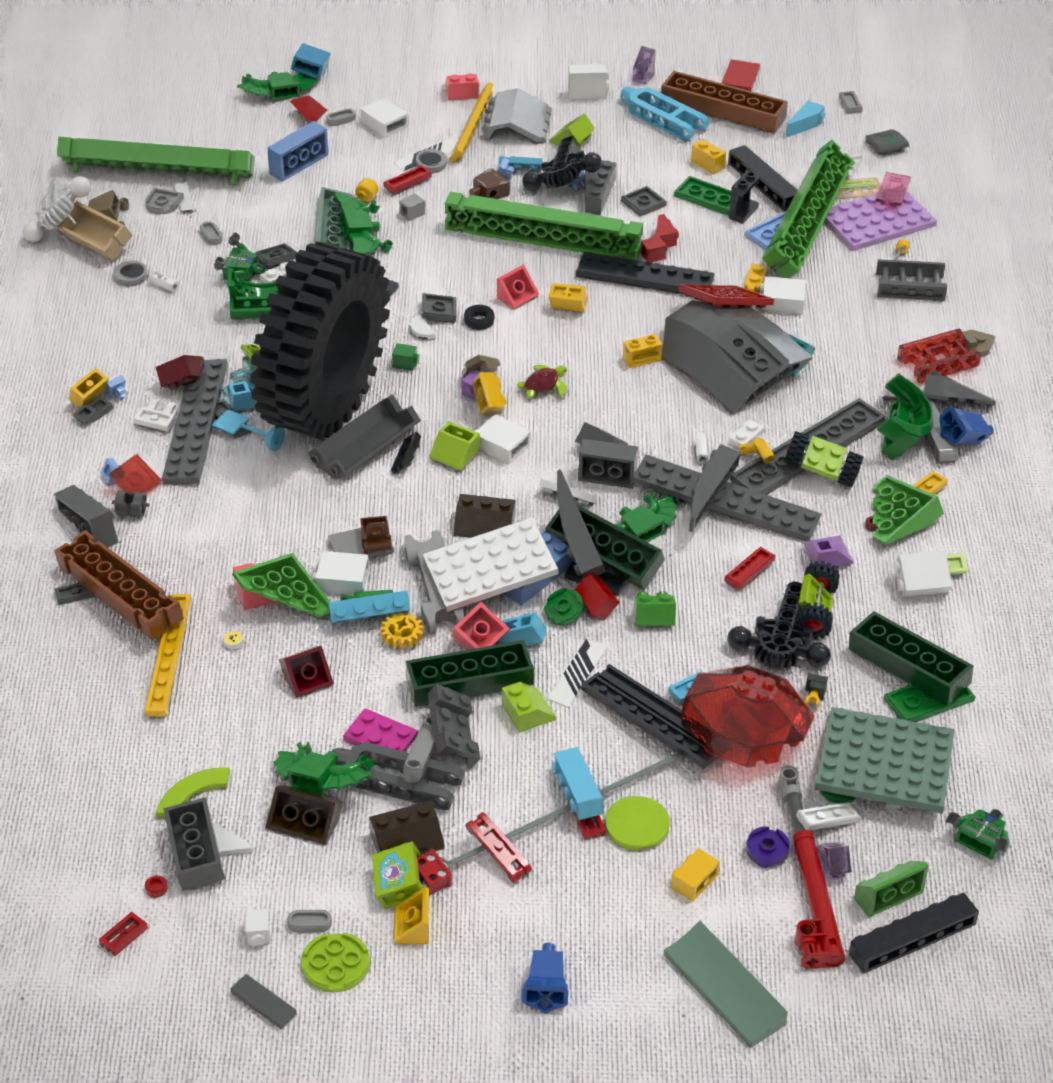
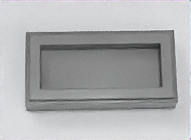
M854 91L839 92V98L847 114L862 112L863 107Z

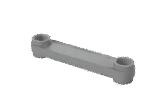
M431 717L424 719L404 764L403 775L407 782L415 783L420 781L435 747Z

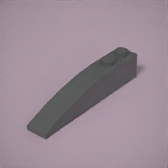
M720 444L717 450L712 451L710 460L705 461L694 492L689 532L694 531L738 467L740 451Z
M561 469L557 470L558 507L563 530L570 547L566 550L570 559H575L577 563L573 566L578 576L582 575L583 579L588 573L598 576L606 572L565 477Z

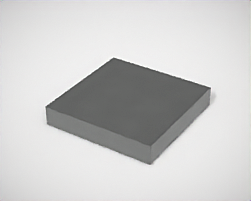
M648 186L621 196V201L640 217L667 205V201Z
M283 243L256 251L255 253L258 255L259 261L270 267L296 259L297 251Z
M422 293V318L456 322V297Z

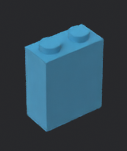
M302 43L294 55L290 70L320 79L328 67L331 53Z

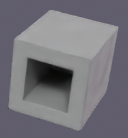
M416 193L399 200L400 214L407 220L411 221L425 214V200Z

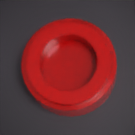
M155 875L146 880L145 891L148 896L158 898L167 892V881L164 877Z

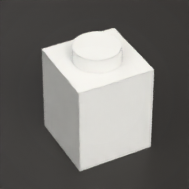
M268 908L245 910L248 946L270 944Z

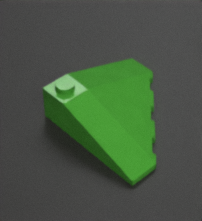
M886 475L874 485V493H877V496L873 498V508L876 510V514H873V525H876L878 528L872 532V537L874 540L885 545L932 525L944 514L938 496L889 475Z
M293 553L232 573V576L243 590L262 595V597L281 602L289 607L308 612L319 618L329 616L328 603L330 601Z

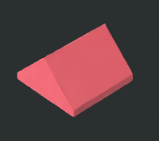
M524 264L497 278V298L512 309L539 295Z

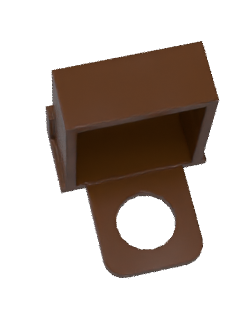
M387 516L360 518L364 553L373 554V552L392 551Z

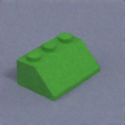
M908 861L904 864L896 865L889 871L880 872L867 881L863 880L856 885L854 900L870 918L924 892L929 864L922 861Z

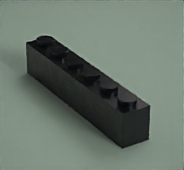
M743 145L729 150L728 164L741 175L746 171H752L761 175V179L754 186L781 210L787 211L798 189L747 146Z
M964 892L952 895L942 902L933 903L928 908L914 911L902 919H896L884 927H877L872 932L863 936H856L851 940L849 955L862 973L865 974L975 926L979 910Z

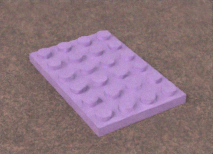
M902 186L832 206L824 220L852 251L937 225V220Z

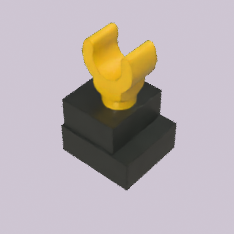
M808 673L805 691H809V695L806 697L805 707H808L809 702L816 703L815 708H819L820 700H824L828 677Z

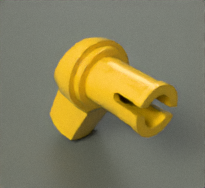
M755 438L753 442L738 445V448H741L738 450L741 452V456L756 453L760 455L765 464L775 459L770 446L762 438Z

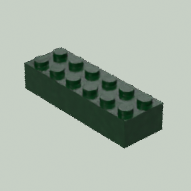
M576 504L604 568L645 590L665 561L663 551ZM558 509L545 530L568 545Z
M875 611L850 631L849 650L947 705L972 683L974 665Z
M524 640L405 661L406 679L415 707L429 704L428 693L436 684L465 694L468 697L502 691L503 687L518 682L530 686L534 685V667Z

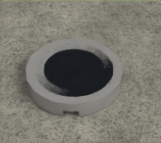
M426 149L416 155L417 167L423 165L432 173L439 172L446 167L447 156L440 150Z
M125 261L114 269L115 280L126 286L138 285L140 281H145L148 277L147 266L139 261Z

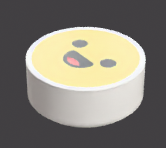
M229 631L224 635L223 642L227 649L236 650L243 646L244 639L241 632Z

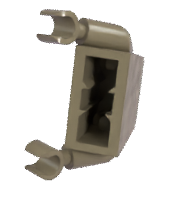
M111 190L91 199L88 207L118 221L119 209L128 210L129 200L125 197L119 199L115 192Z

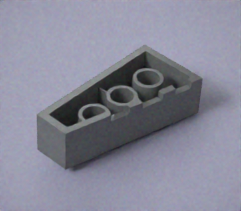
M602 160V167L597 172L589 173L585 171V213L602 214L616 180L617 163Z
M74 484L54 493L58 510L71 523H74L79 532L86 530L95 537L96 542L100 541L108 548L119 543L112 520L114 516L109 508L104 507L101 502H97L91 495L89 496L83 489H79Z

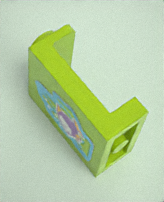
M413 841L372 855L375 896L384 909L398 905L424 888L419 881L417 857L420 856V852Z

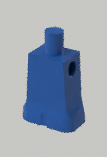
M948 407L940 415L941 438H946L955 444H981L994 431L993 426L987 425L981 414Z
M550 942L544 943L542 950H533L530 973L522 988V1002L527 1006L538 1009L544 1014L553 1009L563 1008L568 1005L569 991L564 979L563 951H555L556 946Z

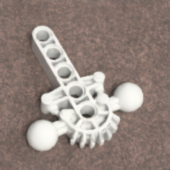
M76 177L71 183L67 182L64 185L57 178L51 180L46 187V202L42 209L37 210L35 213L39 220L37 222H29L23 228V235L26 240L38 242L44 236V228L51 230L64 221L74 209L75 199L77 197H85L90 193L91 183L85 177Z

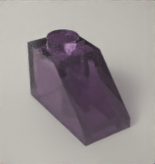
M641 46L633 66V81L646 85L654 77L655 49Z
M840 842L817 844L825 873L832 875V878L845 877V873L852 872L849 846Z

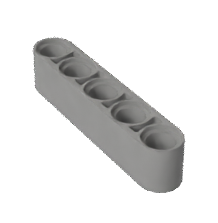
M928 398L933 411L934 423L930 433L924 437L937 463L956 461L958 456L957 448L948 439L941 438L940 414L933 399Z

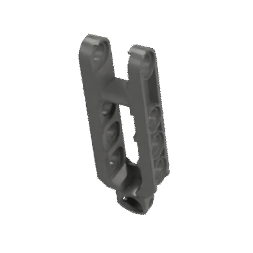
M368 742L353 746L351 750L338 747L332 750L338 757L336 765L357 763L361 755H366L372 760L374 765L381 766L383 769L397 770L402 774L404 764L409 753ZM429 759L418 782H407L403 777L370 769L367 772L372 773V777L365 778L366 780L360 781L358 785L351 786L417 804L431 800L435 809L448 810L454 801L452 792L426 783L427 781H432L443 785L444 783L454 786L461 785L465 772L456 765Z

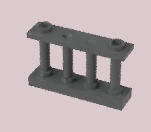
M878 259L876 275H882V280L878 281L877 297L945 301L947 283H940V278L944 277L945 263ZM889 275L899 276V281L889 280ZM906 276L916 277V282L906 281ZM923 277L933 278V282H923Z

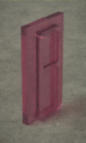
M886 172L875 201L889 207L901 206L911 176Z

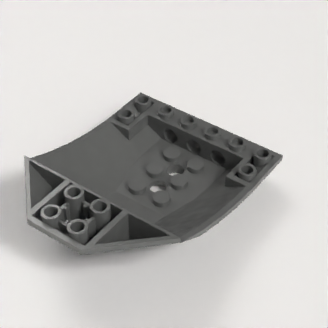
M692 300L666 317L662 359L664 358L696 380L731 414L737 412L813 358L791 336L753 308L742 307V305L728 307L726 304H723V307H715L713 304ZM741 341L743 342V345L740 347L734 346L733 342ZM746 352H753L754 355L748 356Z

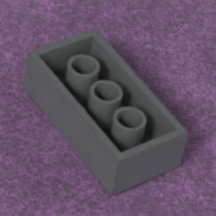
M206 797L163 808L176 872L182 891L224 880V870Z

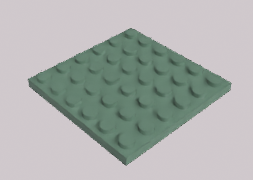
M831 707L815 790L943 814L955 729Z

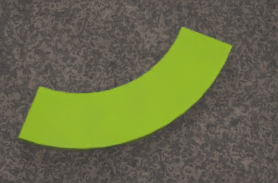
M230 767L202 770L177 782L161 799L156 810V817L165 818L163 808L188 802L189 798L198 792L203 793L213 789L227 788Z

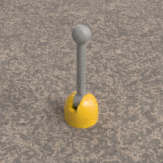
M900 239L897 242L896 251L898 252L893 260H897L900 254H904L909 250L910 243L907 240Z

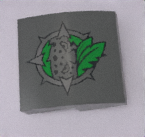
M894 129L865 136L866 142L874 144V151L879 153H886L910 146L907 139Z

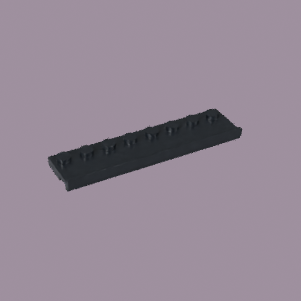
M583 252L576 269V277L679 294H685L678 291L679 284L712 285L715 278V273L631 260L591 252Z
M608 664L606 666L607 669L603 672H597L581 684L582 691L702 769H705L729 749H733L732 741L611 664Z

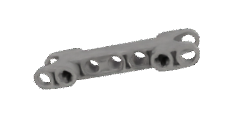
M432 531L431 539L426 542L416 541L411 535L404 536L408 566L418 565L428 601L421 602L420 606L423 622L429 634L436 633V626L440 622L449 621L456 626L464 618L463 607L446 611L423 558L424 553L445 547L439 531Z

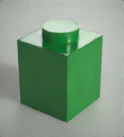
M396 343L392 353V368L413 371L420 359V354H417V346Z

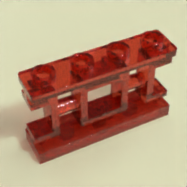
M958 328L899 345L897 360L904 364L912 362L915 365L913 375L917 376L918 383L925 382L926 373H930L931 370L940 371L941 375L947 376L978 367L981 352L976 349L971 351L965 349L966 338L962 337L963 332ZM943 354L946 358L937 360L935 356Z

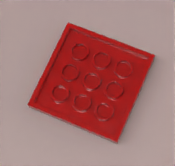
M679 284L678 291L685 293L687 297L703 300V303L713 304L715 307H723V304H726L728 307L742 305V307L752 308V305H756L759 308H766V305H774V298L736 285Z

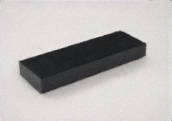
M572 561L565 572V579L580 583L583 577L582 575H577L573 566L577 563ZM607 572L597 576L617 596L626 584L625 578Z

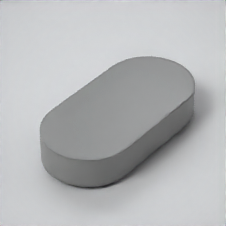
M343 109L329 113L326 116V123L330 126H338L352 122L356 119V112L353 109Z
M207 221L200 225V233L208 244L218 245L222 243L223 235L215 223Z
M295 910L288 915L287 924L288 928L296 933L325 932L332 926V916L326 910Z

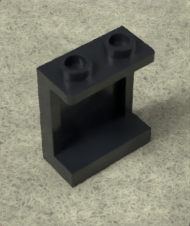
M746 171L732 185L729 219L744 224L758 209L759 202L751 200L750 196L752 187L761 179V175L752 171Z

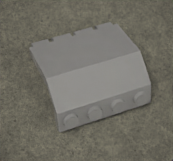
M519 88L497 92L495 97L492 96L488 102L489 107L486 111L487 116L484 120L485 124L482 128V131H484L482 138L489 140L495 129L509 127L537 143L546 142L552 108L548 106V103Z

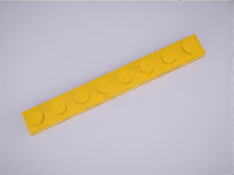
M488 82L481 91L450 155L449 160L453 163L457 158L461 159L464 155V150L469 145L473 132L477 128V123L480 121L481 115L489 102L488 99L493 94L491 90L494 85L491 82Z
M171 594L173 598L180 602L184 619L173 627L166 626L164 628L165 632L162 634L145 707L146 716H167L192 602L191 594Z

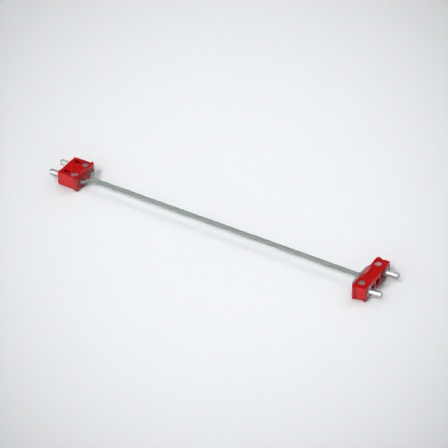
M736 699L727 703L723 702L721 715L729 729L719 734L724 737L732 733L736 734L752 751H756L757 748L765 745L766 736L774 732V728L770 725L761 729L746 710L753 707L751 701L742 705ZM676 753L599 791L603 795L683 756ZM570 804L505 834V836L510 839L571 810ZM481 845L449 861L439 857L434 849H430V852L417 857L419 881L423 887L429 888V895L447 886L451 887L452 866L486 849Z

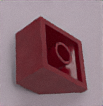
M183 355L156 366L161 387L172 390L178 388L181 383L193 382L194 378L200 376L204 362L203 356Z
M315 646L278 659L284 678L295 697L334 684L322 646Z

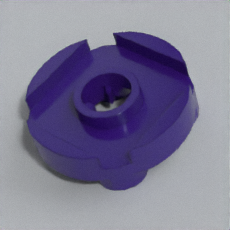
M763 826L750 832L746 843V851L748 856L757 862L758 866L767 868L780 864L788 858L790 841L783 831L777 828L776 831L769 830V827ZM764 844L772 845V848H765Z

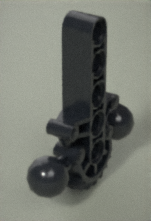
M573 136L566 137L560 141L556 157L550 162H543L540 165L543 173L539 174L535 171H529L524 174L522 178L523 187L528 191L538 190L542 183L547 188L563 187L578 179L579 173L583 170L589 173L597 172L602 167V158L595 152H589L585 155L584 151H579Z
M798 581L788 583L777 618L765 619L762 616L756 618L755 634L759 635V637L752 636L751 632L743 626L731 628L727 635L728 645L732 649L743 651L749 646L755 647L754 658L758 659L760 664L764 663L765 667L771 666L772 669L779 668L782 670V668H786L789 670L791 666L796 667L798 656L806 658L807 662L815 668L826 666L831 659L830 649L821 642L811 644L812 627H804L796 623L799 608H801L799 600L802 583Z

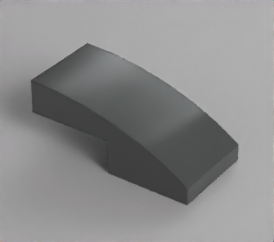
M99 395L90 405L84 403L73 414V417L87 425L100 419L114 407L111 402Z

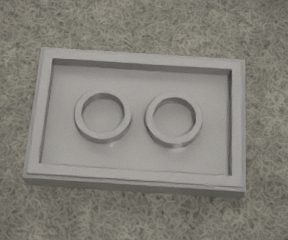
M361 528L328 535L333 552L368 555V558L394 553L392 542V551L373 552V554L364 553Z

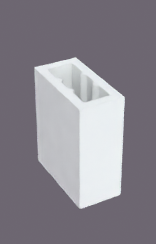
M569 65V100L606 99V93H609V84L606 83V80L609 79V70H606V65Z
M385 97L360 109L361 122L384 138L409 126L408 113Z
M765 276L764 283H761L760 294L774 298V305H766V308H762V311L803 314L806 280Z
M496 414L488 419L479 429L475 430V432L480 433V451L507 464H510L531 445V431Z
M945 550L899 554L894 562V571L898 573L899 578L897 586L898 590L902 593V598L945 594L952 588Z
M322 551L321 558L317 559V572H314L313 580L324 593L354 595V592H363L369 571L368 555Z

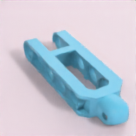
M627 86L621 90L620 98L623 103L629 105L630 114L681 140L687 141L694 136L693 128L702 131L709 126V120L706 115L652 88L635 89Z

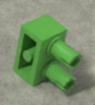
M662 591L658 592L656 596H651L647 592H644V594L639 592L635 596L634 618L636 626L676 625L675 597L663 591V594Z

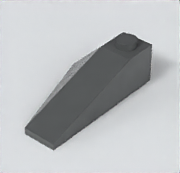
M931 370L930 373H926L923 393L927 398L938 400L952 398V400L958 402L970 400L972 403L996 405L995 399L945 375H941L940 371Z

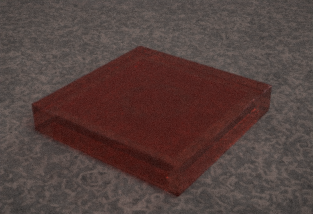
M138 454L131 457L109 474V477L121 490L130 491L131 494L133 492H145L147 494L162 482L158 475Z

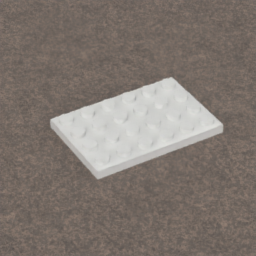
M533 518L423 554L424 561L447 612L559 574L558 568Z

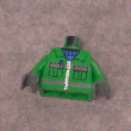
M234 232L228 242L232 246L236 245L237 248L233 247L226 260L218 256L215 260L214 268L216 270L222 269L223 279L228 280V269L233 268L238 278L244 281H251L255 273L262 274L265 272V265L258 263V255L252 253L243 243H240V235Z
M978 809L973 814L970 813L964 816L950 812L945 821L946 823H951L955 829L958 827L956 842L993 860L997 849L1006 853L1010 846L1009 835L1005 830L1006 823L1001 820L1003 815L997 809H992L990 813Z

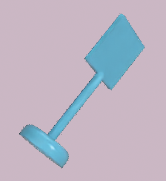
M227 410L212 424V427L232 435L241 428L266 437V446L271 451L279 450L285 439L284 428L274 426L268 433L246 425L250 420L249 417L231 410Z

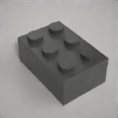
M583 439L579 451L578 481L633 489L634 483H632V479L637 470L638 446Z

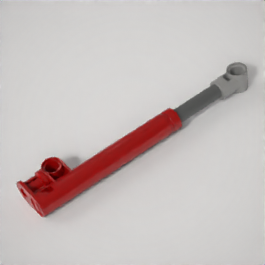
M785 765L780 769L778 788L782 791L783 799L788 804L795 832L792 837L812 915V919L802 920L797 924L794 943L802 952L803 957L800 961L803 968L838 967L846 959L814 834L806 830L796 817L798 810H803L801 803L802 792L798 781L799 771L792 765Z

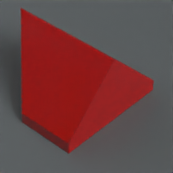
M310 95L290 101L310 122H316L327 111L324 106Z

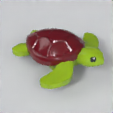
M545 365L533 366L535 371L526 381L517 383L518 388L528 390L526 392L527 398H533L535 391L548 392L554 387L558 390L559 396L563 397L566 395L567 385L558 378L566 374L567 367L560 365L553 369Z

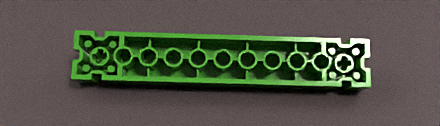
M59 136L57 145V156L62 158V161H66L67 164H73L72 172L79 173L80 163L91 166V163H95L101 167H107V164H110L116 168H122L124 165L129 166L128 168L130 169L144 167L145 170H154V168H159L160 171L166 172L174 169L180 173H185V170H189L194 174H201V171L207 172L209 175L223 173L224 176H231V185H236L237 174L239 177L248 178V175H253L255 156L251 152L244 150Z
M830 140L818 150L816 158L808 169L769 243V248L762 257L770 269L776 267L777 274L782 278H790L800 270L803 264L802 261L805 260L849 173L848 170L854 163V160L846 152L843 154L840 151L841 148L833 140Z
M450 192L445 201V214H447L445 230L458 232L459 229H464V233L582 253L591 252L619 257L620 255L631 260H638L641 254L643 223L630 221L629 224H625L622 219L469 195L466 198L463 197V193Z

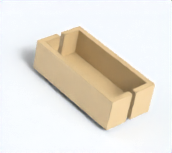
M78 201L74 203V209L69 214L76 224L67 216L57 226L68 239L113 262L122 251L121 246L125 247L133 236L124 224Z

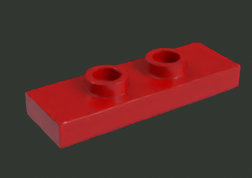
M421 165L384 181L383 186L392 194H395L431 178L432 172Z
M760 546L725 576L724 581L741 590L775 561L776 555Z

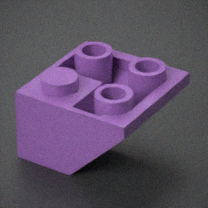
M840 535L804 541V546L813 564L815 561H818L819 564H821V561H825L824 564L830 562L831 567L833 565L838 567L853 564V560Z

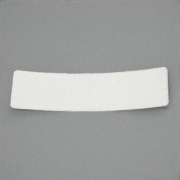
M175 183L176 192L184 194V199L179 204L181 211L193 210L194 206L188 183Z

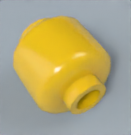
M369 178L361 180L355 188L357 198L363 202L372 201L379 192L377 183Z

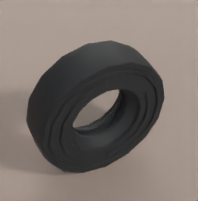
M478 304L472 305L465 310L464 322L469 328L483 330L491 327L494 323L495 314L489 306ZM477 315L485 316V318L483 319H476L473 317Z

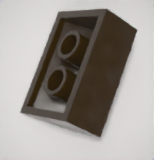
M460 494L456 506L453 536L472 538L514 524L516 500Z
M286 785L275 786L266 828L326 845L339 821L343 801Z
M431 800L369 817L370 835L377 853L412 841L419 850L420 855L430 852V849L435 851L445 849L438 816Z

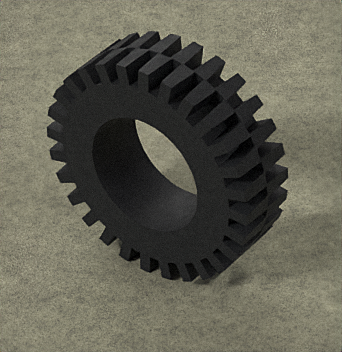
M319 241L316 244L310 243L306 245V251L299 250L296 253V262L289 260L285 266L286 276L279 275L275 282L279 291L278 294L270 293L266 302L270 305L271 310L269 315L262 313L259 320L260 323L265 324V329L263 333L255 335L254 344L261 347L260 351L251 357V364L258 368L250 375V383L256 385L251 395L252 399L257 401L254 407L256 412L261 413L260 418L281 428L323 440L333 435V432L340 430L343 422L348 423L351 420L352 409L358 411L361 406L359 394L367 395L369 391L368 375L375 377L378 368L373 365L375 357H381L383 348L378 347L379 340L386 338L388 329L382 327V324L389 319L390 310L384 307L390 301V293L385 291L389 281L388 278L383 277L386 270L383 266H380L378 259Z

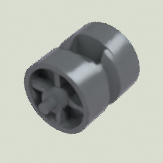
M118 490L115 500H112V504H115L116 515H128L131 513L132 516L143 517L146 507H150V503H147L145 492H133L131 494L130 491Z

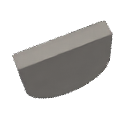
M154 187L146 197V207L152 213H169L178 207L184 199V194Z

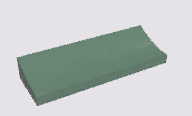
M321 187L317 203L314 244L320 241L350 250V241H345L339 223L341 207L335 200L334 195L335 193H341L353 197V194Z
M701 921L679 940L664 949V956L750 1048L786 1026L788 1011Z

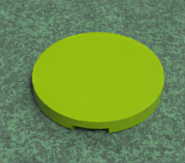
M630 796L616 801L608 809L605 827L614 843L625 849L640 851L643 848L656 847L666 839L670 828V818L666 809L657 801L643 796Z
M345 932L343 934L329 935L325 933L314 938L305 947L301 964L304 977L312 986L322 991L342 992L357 986L366 977L370 966V958L366 945L358 937Z

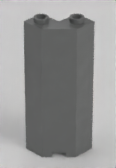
M392 394L362 413L308 453L311 461L319 469L338 479L347 475L419 423L421 419L412 405L402 409Z

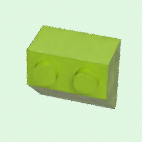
M584 113L563 126L549 141L559 145L562 139L573 136L577 147L584 143L583 140H587L592 136L591 132L595 127Z
M522 682L502 688V706L518 732L556 720L555 714L539 689Z

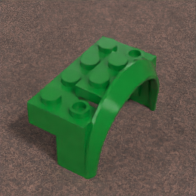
M233 268L228 269L231 319L260 318L262 313L269 315L271 307L266 301L270 293L278 294L279 291L276 283L244 281L235 275Z
M900 373L885 384V388L899 399L890 405L887 421L879 424L877 428L884 435L882 453L891 460L902 456L906 449L910 446L913 447L918 442V439L930 433L934 423L932 407L926 395L919 387Z

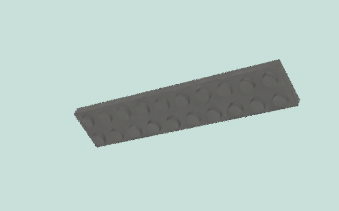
M227 359L204 360L200 376L194 378L193 382L186 384L162 476L163 484L200 483L213 429L212 424L215 421L218 401L220 400L228 367Z
M858 398L801 432L809 436L805 449L808 448L812 436L843 447L883 423L885 415ZM791 438L772 450L775 456L772 462L765 464L762 458L759 457L734 472L730 477V481L736 485L766 494L804 471L805 469L801 468L805 456L802 455L798 467L784 462L789 443L792 440Z
M645 454L633 476L632 483L692 503L701 473ZM730 482L725 484L709 507V509L803 541L811 540L822 513Z

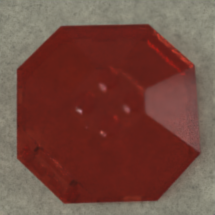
M750 665L698 673L685 696L681 712L683 719H689L691 722L690 729L697 739H703L705 742L704 748L707 753L747 768L754 767L756 761L764 760L765 764L778 762L784 744L795 747L800 741H804L815 717L786 678Z

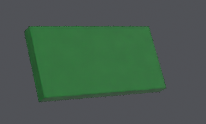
M689 176L674 191V197L729 216L731 190Z
M913 685L884 694V700L898 718L911 722H918L974 702L976 697L967 687L947 705Z

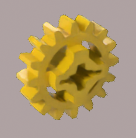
M400 612L399 616L393 613L392 618L387 616L386 622L382 621V627H380L382 641H386L387 646L393 644L394 649L398 646H401V649H404L405 646L412 648V643L418 645V640H422L424 634L422 620H418V616L411 617V613L404 615L403 612Z

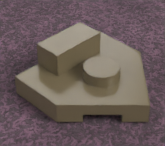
M968 330L956 334V339L972 358L988 355L996 337L976 330Z
M477 355L465 362L462 375L465 378L474 369L479 372L494 373L501 364L499 359Z

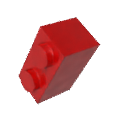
M588 573L574 589L582 597L584 605L588 607V613L595 618L598 616L605 620L620 603L603 580L591 573Z

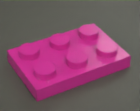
M364 708L344 733L343 740L355 746L368 742L406 752L415 741L418 730Z

